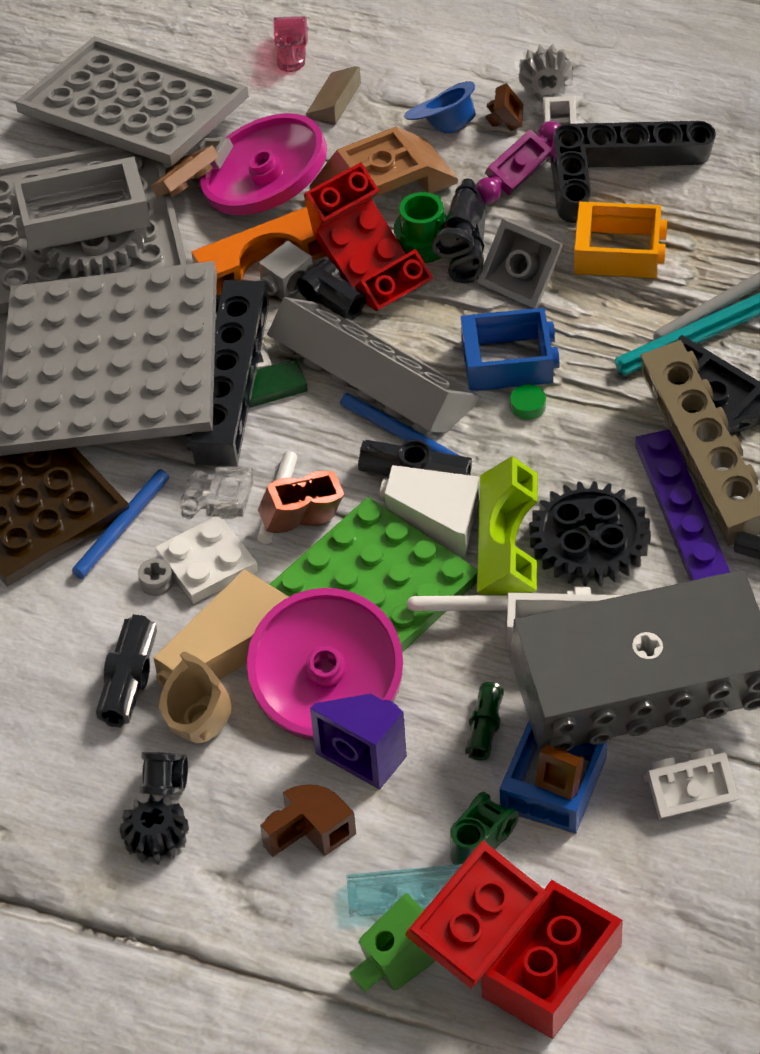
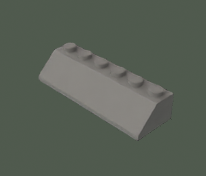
M284 297L267 333L269 337L278 341L277 347L282 351L292 355L300 354L305 357L303 360L304 364L316 370H327L331 373V380L343 386H354L358 389V396L370 402H381L386 405L384 408L385 412L400 419L408 418L413 421L412 427L415 430L426 435H431L432 432L447 433L481 398L477 393L349 319H345L319 302Z

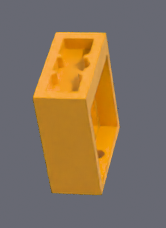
M579 202L574 249V274L657 278L658 264L665 265L666 244H659V240H666L667 220L661 219V205ZM592 232L651 235L650 250L591 247Z

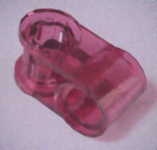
M306 15L274 17V44L277 47L278 68L285 72L298 71L305 65L306 44H308Z

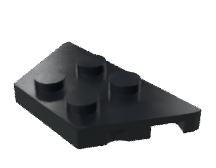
M681 335L678 340L682 341L687 352L693 351L699 365L698 374L701 380L707 379L711 385L714 395L712 401L715 407H722L726 414L729 434L733 435L760 425V381ZM677 382V383H674V384H675V385H681V384H684V383ZM690 410V411H688V412H689V413H696V412H699V411Z

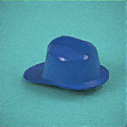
M472 81L458 83L441 92L436 97L411 108L405 113L404 118L407 120L426 118L437 131L442 133L458 131L476 116L471 97L475 90V84Z

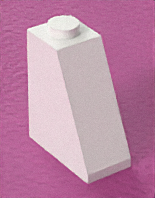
M392 465L389 479H383L380 489V501H385L386 509L452 553L466 557L480 501L479 477Z

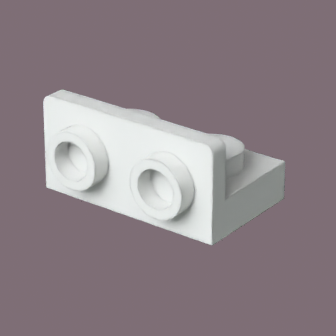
M705 749L689 754L690 761L676 764L674 758H668L651 763L652 770L646 772L643 775L645 784L649 783L658 819L737 801L739 798L726 752L714 755L713 749Z

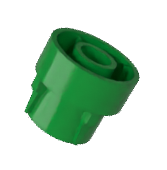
M417 192L407 197H402L399 205V217L394 223V236L404 252L408 254L416 249L424 263H431L443 258L434 253L432 249L433 238L438 231L443 229L447 215L444 214V206L440 196L427 192Z

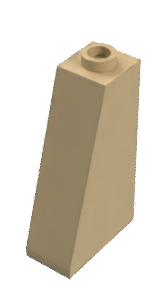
M244 569L153 657L157 681L164 688L168 677L182 660L180 654L184 651L205 662L219 680L246 665L249 645L257 626L274 606L289 596Z

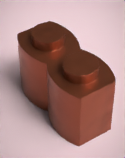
M332 471L312 472L302 479L282 478L267 486L257 510L267 532L284 533L295 529L300 524L317 526L330 521L339 507L344 492L336 473Z

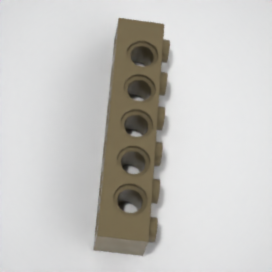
M681 340L641 354L642 376L727 545H733L738 533L742 531L759 535L760 492L756 486L758 485L756 472L751 464L745 465L741 457L743 456V449L736 435L730 436L727 430L728 420L722 407H715L712 401L714 395L707 379L701 380L698 374L699 365L693 351L687 352ZM681 382L684 384L675 385L674 383ZM690 410H696V411H699V412L689 413L688 411H690ZM706 438L713 439V441L705 442L702 440ZM719 467H726V468H728V470H725V471H719V470H716V469L719 468ZM734 496H740V497H743L744 499H742V500H733V499H731V498L734 497Z

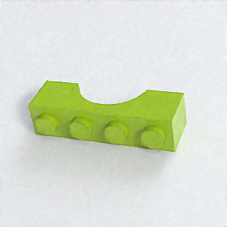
M514 456L509 457L480 475L477 592L481 595H508V593H533L537 591V560L516 547L515 542L522 520L538 502V473Z

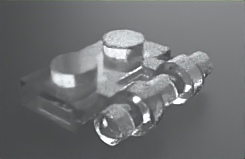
M216 467L215 474H205L199 470L195 471L187 479L185 493L181 496L179 504L181 516L185 519H192L201 509H206L207 517H219L221 519L243 517L253 484V468Z

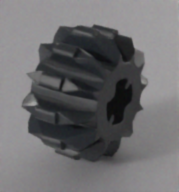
M150 794L148 802L142 803L135 799L133 804L134 810H124L122 816L123 823L120 824L119 830L129 855L137 853V858L141 863L151 856L159 865L161 856L168 855L174 859L176 854L175 848H185L189 824L179 803L172 804L171 799L167 795L160 801H156L155 797Z

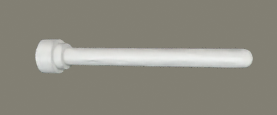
M574 587L573 591H566V594H591L590 587ZM508 595L412 596L407 600V607L411 611H507Z

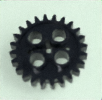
M581 481L577 482V490L574 491L568 486L563 485V495L560 496L551 491L550 502L540 500L539 510H533L532 522H529L530 548L534 549L535 560L542 559L543 570L554 567V578H558L564 573L568 574V584H571L576 577L582 579V584L585 587L588 585L589 580L594 578L597 584L602 586L603 577L607 576L613 582H618L619 571L627 576L631 575V565L640 567L641 556L648 555L651 530L650 518H645V507H637L636 497L625 500V489H621L615 494L612 493V485L609 483L603 490L598 489L596 481L592 482L590 489H585Z

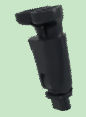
M469 178L464 179L461 185L456 188L444 227L435 234L432 242L434 253L443 258H453L450 261L448 273L450 278L459 283H470L477 280L483 271L485 204L481 194L475 188V182Z

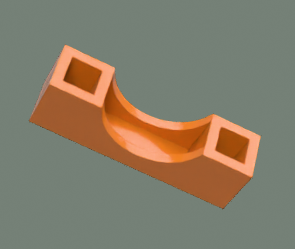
M307 207L191 251L193 263L215 262L217 269L216 295L222 293L224 280H243L244 274L253 264L263 260L287 241L312 256V261L325 257L326 254L313 235Z

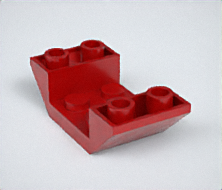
M362 162L305 192L304 198L313 235L329 261L338 268L342 279L366 294V304L375 311H379L430 282L434 277L416 249L408 254L404 252L372 200L379 192V189Z

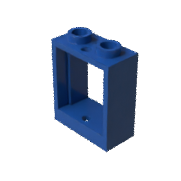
M545 308L460 316L461 341L468 389L478 391L519 387L527 384L553 383V369L560 367L558 347H551V342H555L553 321L547 322ZM537 339L539 357L489 362L481 361L479 344Z
M528 721L499 788L500 806L507 810L510 808L517 810L519 817L576 834L607 759V742L599 745L585 743L576 745L566 751L577 757L583 756L584 760L589 761L578 793L570 800L523 781L537 750L536 740L530 721Z

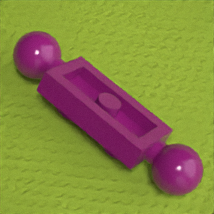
M555 121L543 123L538 129V136L530 129L488 166L485 171L488 177L480 179L475 186L481 194L484 204L496 202L501 195V189L510 195L550 159V147L552 146L554 131L560 126L559 123Z

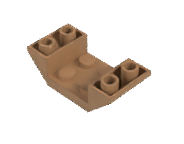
M395 126L337 149L310 184L309 190L362 162L379 189L375 197L416 180L427 193L433 194L457 184L458 178L427 139Z

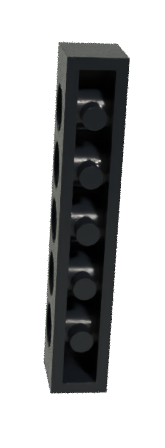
M224 280L222 293L216 295L212 431L186 434L187 450H192L195 465L238 467L270 305L265 281Z

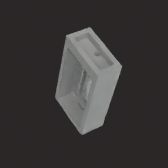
M134 157L13 181L16 195L9 196L13 216H21L20 218H15L19 239L26 238L29 251L151 227L147 200Z

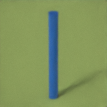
M345 393L341 398V406L406 442L420 440L425 442L431 451L460 456L349 393Z
M158 469L129 502V509L121 513L72 568V572L76 577L83 579L169 480V475L164 470Z

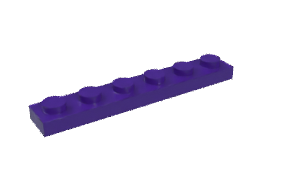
M667 429L636 436L635 447L689 580L692 581L729 573L730 570L670 430Z

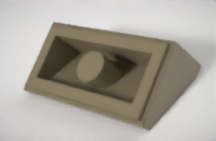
M354 66L331 72L306 112V117L336 124L361 84L360 67Z

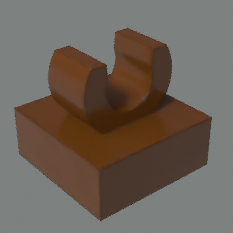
M507 83L496 87L495 100L490 101L486 106L491 114L485 116L486 120L492 127H496L504 122L510 131L522 127L524 104Z
M546 745L539 754L535 786L571 800L579 790L584 757H577L565 752V749H557Z

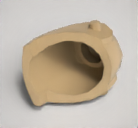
M184 651L180 654L182 660L168 677L161 692L159 710L171 732L177 737L196 744L208 742L211 738L216 737L226 725L232 710L231 699L227 690L211 668L196 656Z

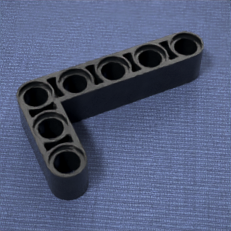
M705 121L576 123L560 125L554 131L550 152L556 208L559 217L566 222L576 223L579 202H589L591 186L588 168L703 164L708 161L716 137L714 127Z

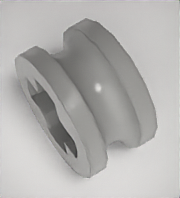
M153 558L143 562L139 567L138 576L144 593L159 596L167 593L172 588L174 583L171 566L167 561ZM161 574L158 580H151L153 579L152 575Z

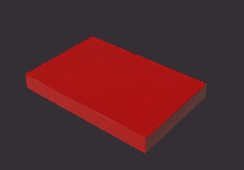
M482 840L409 927L405 936L472 990L549 893Z

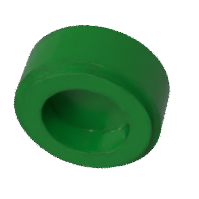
M530 384L515 388L510 396L512 413L521 419L530 420L538 418L546 409L545 392L540 387Z

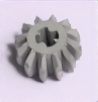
M539 44L536 52L527 50L526 58L520 59L518 77L527 95L535 94L538 100L544 95L554 97V93L564 94L565 86L572 85L573 64L564 49L557 51L553 44L548 49H544Z

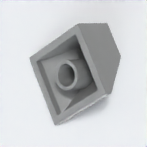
M502 219L477 283L533 309L538 308L563 244L547 234L522 223Z

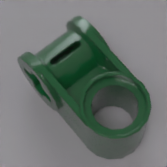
M484 791L480 792L471 802L469 808L453 823L450 829V859L457 868H460L482 840L493 849H496L513 832L518 822L519 812L513 808L505 809L492 801L490 794Z

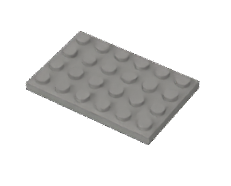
M94 36L16 100L15 103L18 113L173 166L241 105L249 95L248 87Z

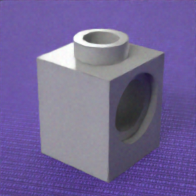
M287 241L259 262L260 281L266 282L267 293L276 296L280 300H283L284 297L293 298L300 292L296 284L297 279L313 267L312 256Z

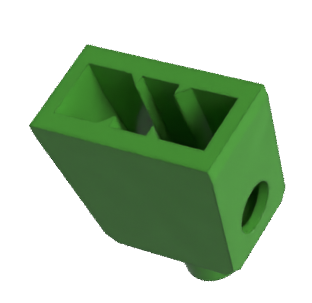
M405 893L358 941L366 959L350 971L349 976L364 993L380 979H383L392 990H398L436 962L405 936L409 927L424 911L408 893Z

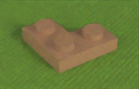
M211 145L186 155L173 166L166 169V175L150 185L157 197L167 193L173 197L188 187L186 182L194 177L198 179L212 169L210 163L217 159L219 154Z

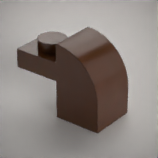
M313 784L299 785L284 791L285 808L274 811L260 824L263 847L272 857L303 836H306L326 856L356 835L353 810L332 790Z

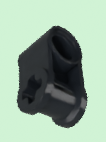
M164 752L141 753V759L144 760L143 785L140 786L139 793L175 795V792L185 790L188 779L187 755Z

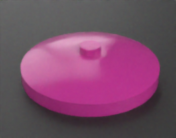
M275 114L254 120L225 137L230 139L233 148L220 169L212 168L200 177V186L210 205L222 213L250 215L267 211L295 197L315 179L323 167L327 156L325 137L315 121L300 114Z
M317 588L302 591L284 599L264 616L257 626L249 645L247 671L254 698L264 714L286 732L300 738L314 740L310 708L314 703L370 693L382 700L394 702L402 682L403 654L400 639L393 624L386 614L374 603L350 591L336 588Z

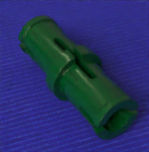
M484 682L480 685L475 710L471 712L469 717L471 728L465 747V754H469V758L478 761L487 760L490 757L493 736L500 727L499 709L504 696V689H500L501 686L494 682Z

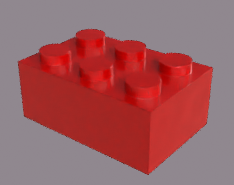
M551 879L545 887V890L549 893L548 896L482 976L481 989L484 999L549 1038L554 1039L621 948L623 920Z

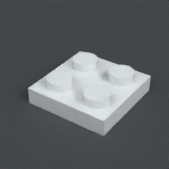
M220 514L155 547L157 557L170 564L173 578L193 605L223 590L244 569L252 574L258 571L256 560Z

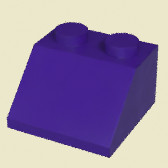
M370 693L314 703L310 708L315 754L380 790L407 757L404 711L394 702L382 700Z

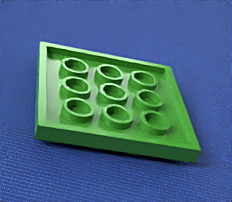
M367 497L269 585L289 597L302 591L317 588H336L356 593L374 603L386 614L398 634L403 652L446 612L411 611L407 607V600L412 596H463L477 583L478 569L370 497Z

